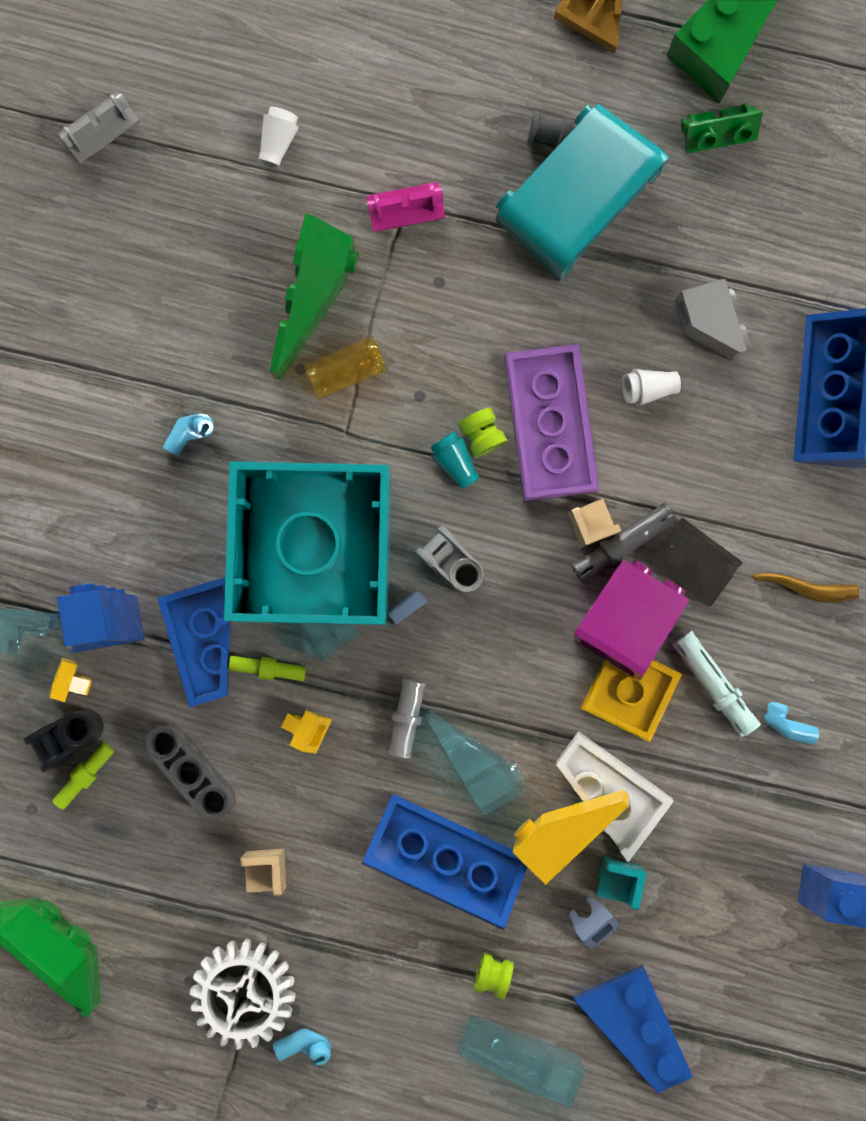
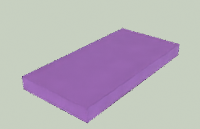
M579 344L505 353L504 360L524 502L599 492Z

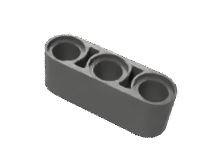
M173 724L162 725L151 730L144 742L148 756L198 815L203 819L214 821L230 812L235 803V793L232 787L180 727ZM162 732L170 734L174 740V747L170 753L162 751L158 746V738ZM188 761L197 765L199 769V777L193 782L187 780L182 773L183 765ZM210 791L218 792L224 798L222 810H213L207 804V795Z

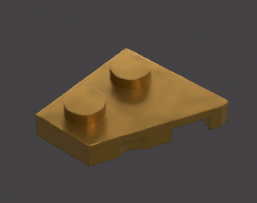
M562 0L555 11L554 19L614 54L619 45L620 36L618 34L622 0Z

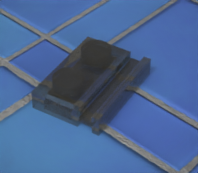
M683 517L678 520L648 561V563L708 607L712 606L733 577L735 571L743 563Z

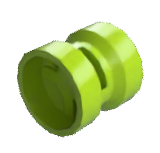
M491 407L471 414L458 423L462 434L468 436L471 442L470 450L474 458L486 455L508 442L504 432L497 429L494 423L496 416Z

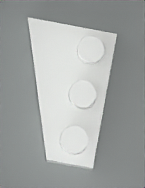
M579 731L556 761V765L583 802L621 790H625L629 794V807L604 829L618 846L627 862L630 861L674 802L672 797Z

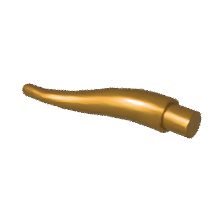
M762 573L753 575L754 581H770L784 585L804 598L821 603L844 602V600L858 599L860 595L857 584L817 585L784 574Z

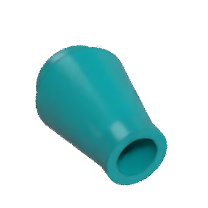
M455 431L430 446L434 454L432 458L458 484L460 489L469 486L480 478L475 470L464 438H459Z

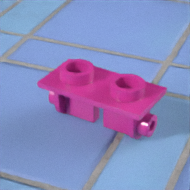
M438 182L366 196L373 233L446 218L443 207V193Z

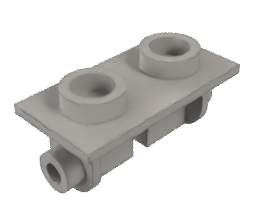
M117 91L114 94H110L109 98L68 127L65 126L58 134L78 162L82 163L140 121L129 107L130 105L124 96Z

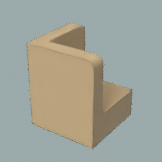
M604 499L581 508L576 507L567 513L580 548L621 532L619 524H613Z
M284 849L246 851L240 858L241 867L245 866L246 892L273 891L274 896L282 895L287 887Z

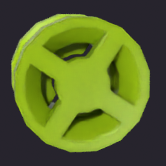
M484 952L477 968L473 991L478 993L484 991L492 992L495 998L504 1000L511 982L514 961L508 959L502 962L493 959L491 954Z

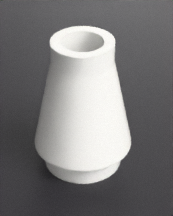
M269 108L268 114L263 115L259 161L274 167L280 166L284 154L299 129L296 125L298 116L281 108Z
M633 369L631 373L624 374L622 378L624 399L626 403H634L636 406H641L671 394H678L681 389V380L677 371L663 372Z

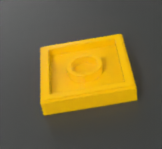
M603 659L580 709L650 742L682 673L653 660L639 681Z

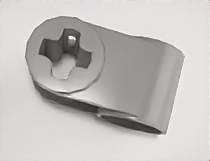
M440 525L437 528L438 534L423 549L418 547L415 553L454 590L460 594H473L483 584V568L465 550L461 542L448 529ZM443 545H445L435 556H433ZM462 567L473 568L478 575L476 582L467 587L460 585L456 580V573Z

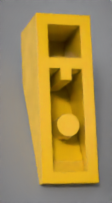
M621 790L544 813L535 822L528 819L514 834L517 839L512 852L546 885L629 807V794L625 790Z

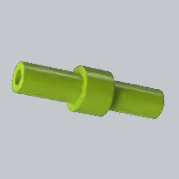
M231 655L229 671L259 675L258 679L271 681L274 680V677L304 681L306 666L276 662L277 658L262 656L261 660Z
M103 742L85 763L80 762L70 773L71 779L54 797L52 802L58 808L64 810L83 788L88 789L98 777L96 774L98 770L115 752L113 747Z

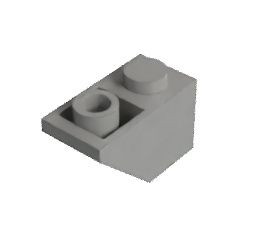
M726 279L692 287L680 292L675 299V304L685 336L730 361L738 359L747 351L748 334L745 326L738 322L735 312L738 307L737 298L732 288L728 289Z

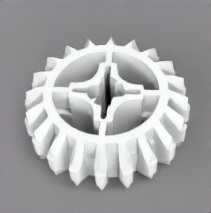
M249 939L244 940L241 950L238 949L235 941H230L227 944V953L218 946L212 952L214 959L205 957L201 962L204 970H197L193 976V979L198 984L192 986L190 995L198 998V1000L192 1003L191 1011L203 1012L196 1021L197 1026L209 1023L211 1027L206 1034L207 1037L212 1038L216 1032L222 1035L220 1039L221 1046H225L229 1038L235 1039L234 1045L237 1050L242 1048L245 1039L254 1048L259 1043V1035L263 1040L269 1042L273 1037L272 1029L282 1031L285 1025L282 1018H289L293 1009L287 1003L294 1002L296 993L288 990V988L293 986L295 982L294 977L282 976L288 970L289 965L287 962H282L276 966L274 962L279 955L278 951H272L269 957L263 954L266 948L265 943L261 942L256 951H252ZM231 966H247L245 973L239 977L227 975L226 978L217 975L222 970ZM259 971L268 979L272 987L273 997L268 996V991L259 986L257 981ZM249 979L246 988L248 990L247 998L242 1001L238 1009L240 987L243 988L246 980ZM213 991H216L217 996L227 1003V1016L218 1007ZM263 1010L268 1012L263 1017L254 1021H239L240 1016L247 1011L260 1013Z

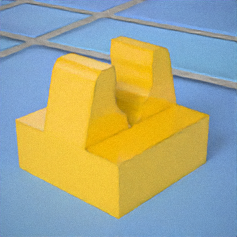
M61 657L49 697L65 702L69 691L87 696L92 684V678L75 673L77 662Z
M306 710L303 717L287 713L281 727L294 734L290 746L301 752L316 754L332 719L321 713Z

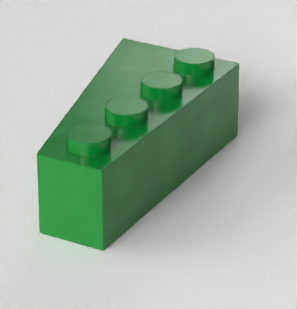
M707 0L674 34L666 55L720 104L778 0Z

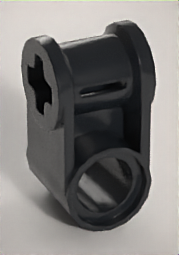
M81 710L67 714L61 719L33 732L23 740L26 745L32 746L42 764L39 769L44 773L65 762L74 753L100 738L104 723L97 712ZM79 718L84 720L88 727L84 738L80 737L75 730V723Z

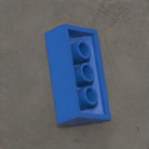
M866 308L806 315L794 451L795 462L846 468H866Z

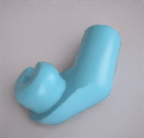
M194 414L179 418L162 448L179 457L187 441L205 438L213 433V421L205 414Z
M775 702L768 704L767 714L764 713L767 725L786 739L809 745L817 742L819 738L817 727L786 719L789 711L787 705Z
M306 1028L273 1042V1049L279 1061L298 1052L309 1056L315 1065H323L331 1057V1044L325 1036Z

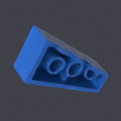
M94 583L70 587V595L57 597L64 644L70 654L145 640L138 597L125 594V589L116 590L115 587L106 588L105 585L95 586Z

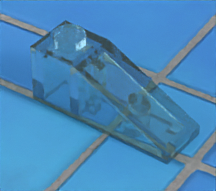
M432 710L425 713L424 716L483 816L488 815L524 793L519 783L525 781L514 760L506 763L502 755Z
M472 1014L458 1050V1054L529 1092L570 1108L574 1102L585 1070L580 1055Z

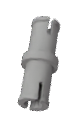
M402 678L398 708L392 714V720L395 723L390 748L388 749L389 755L407 759L412 757L416 727L421 725L422 721L419 712L424 687H426L425 682Z

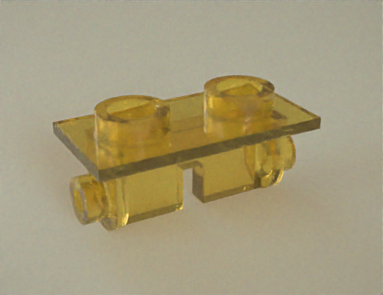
M372 336L304 365L319 400L387 371L379 347Z

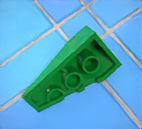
M306 213L292 263L296 264L295 277H297V282L287 287L285 296V312L289 314V319H282L280 322L270 366L271 374L275 379L282 380L345 286L348 274L355 273L359 260V252L355 251L353 237L314 215Z

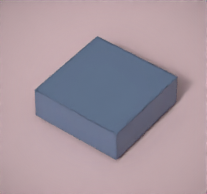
M416 591L390 610L388 615L398 626L426 605L427 601L420 592Z

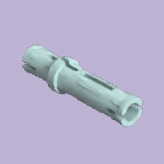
M693 631L685 634L672 644L714 700L713 706L715 709L722 711L740 738L747 736L761 725L742 700V693L739 688L734 689L709 653L701 645Z

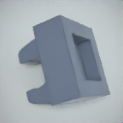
M588 897L586 902L592 909L591 915L588 918H581L575 910H572L569 915L575 928L574 931L592 950L621 925L604 905L593 897Z

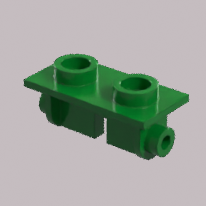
M745 103L741 106L720 109V118H716L713 111L688 114L687 119L681 120L683 135L687 134L686 154L758 140L763 111H757L755 106L749 107L748 103Z

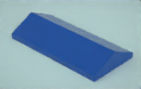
M392 794L361 863L502 930L505 929L527 870V866L512 852L513 849L395 794Z

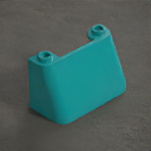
M601 104L596 105L594 108L587 105L575 118L574 123L577 126L515 193L509 190L496 204V208L499 210L496 215V221L559 281L573 269L572 265L578 260V254L582 257L587 252V248L628 204L645 190L647 182L651 185L664 172L670 159L656 144Z

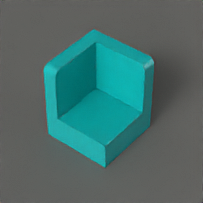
M602 856L594 893L598 897L624 902L631 909L639 910L647 871L640 864Z

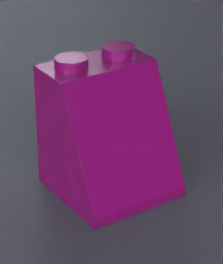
M623 560L576 629L574 639L575 642L640 681L690 600L684 597L686 591L674 582L666 580L663 584L651 577L653 571L636 560H633L630 564Z

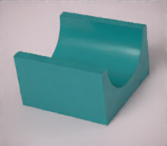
M229 461L224 621L235 623L388 626L392 476L389 465Z

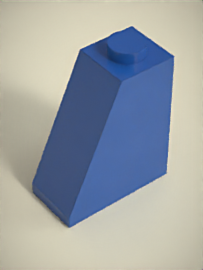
M803 864L797 902L824 921L866 928V875Z

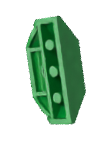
M40 898L1 901L0 945L68 1004L72 1005L83 1017L87 1018L101 1002L97 947L90 942V935L80 926L70 925L61 917L60 909L48 900L42 901Z

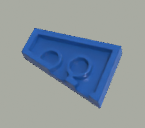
M225 577L158 597L157 599L189 707L229 696L231 622L224 621Z
M643 965L573 996L575 1002L657 1093L693 1078Z

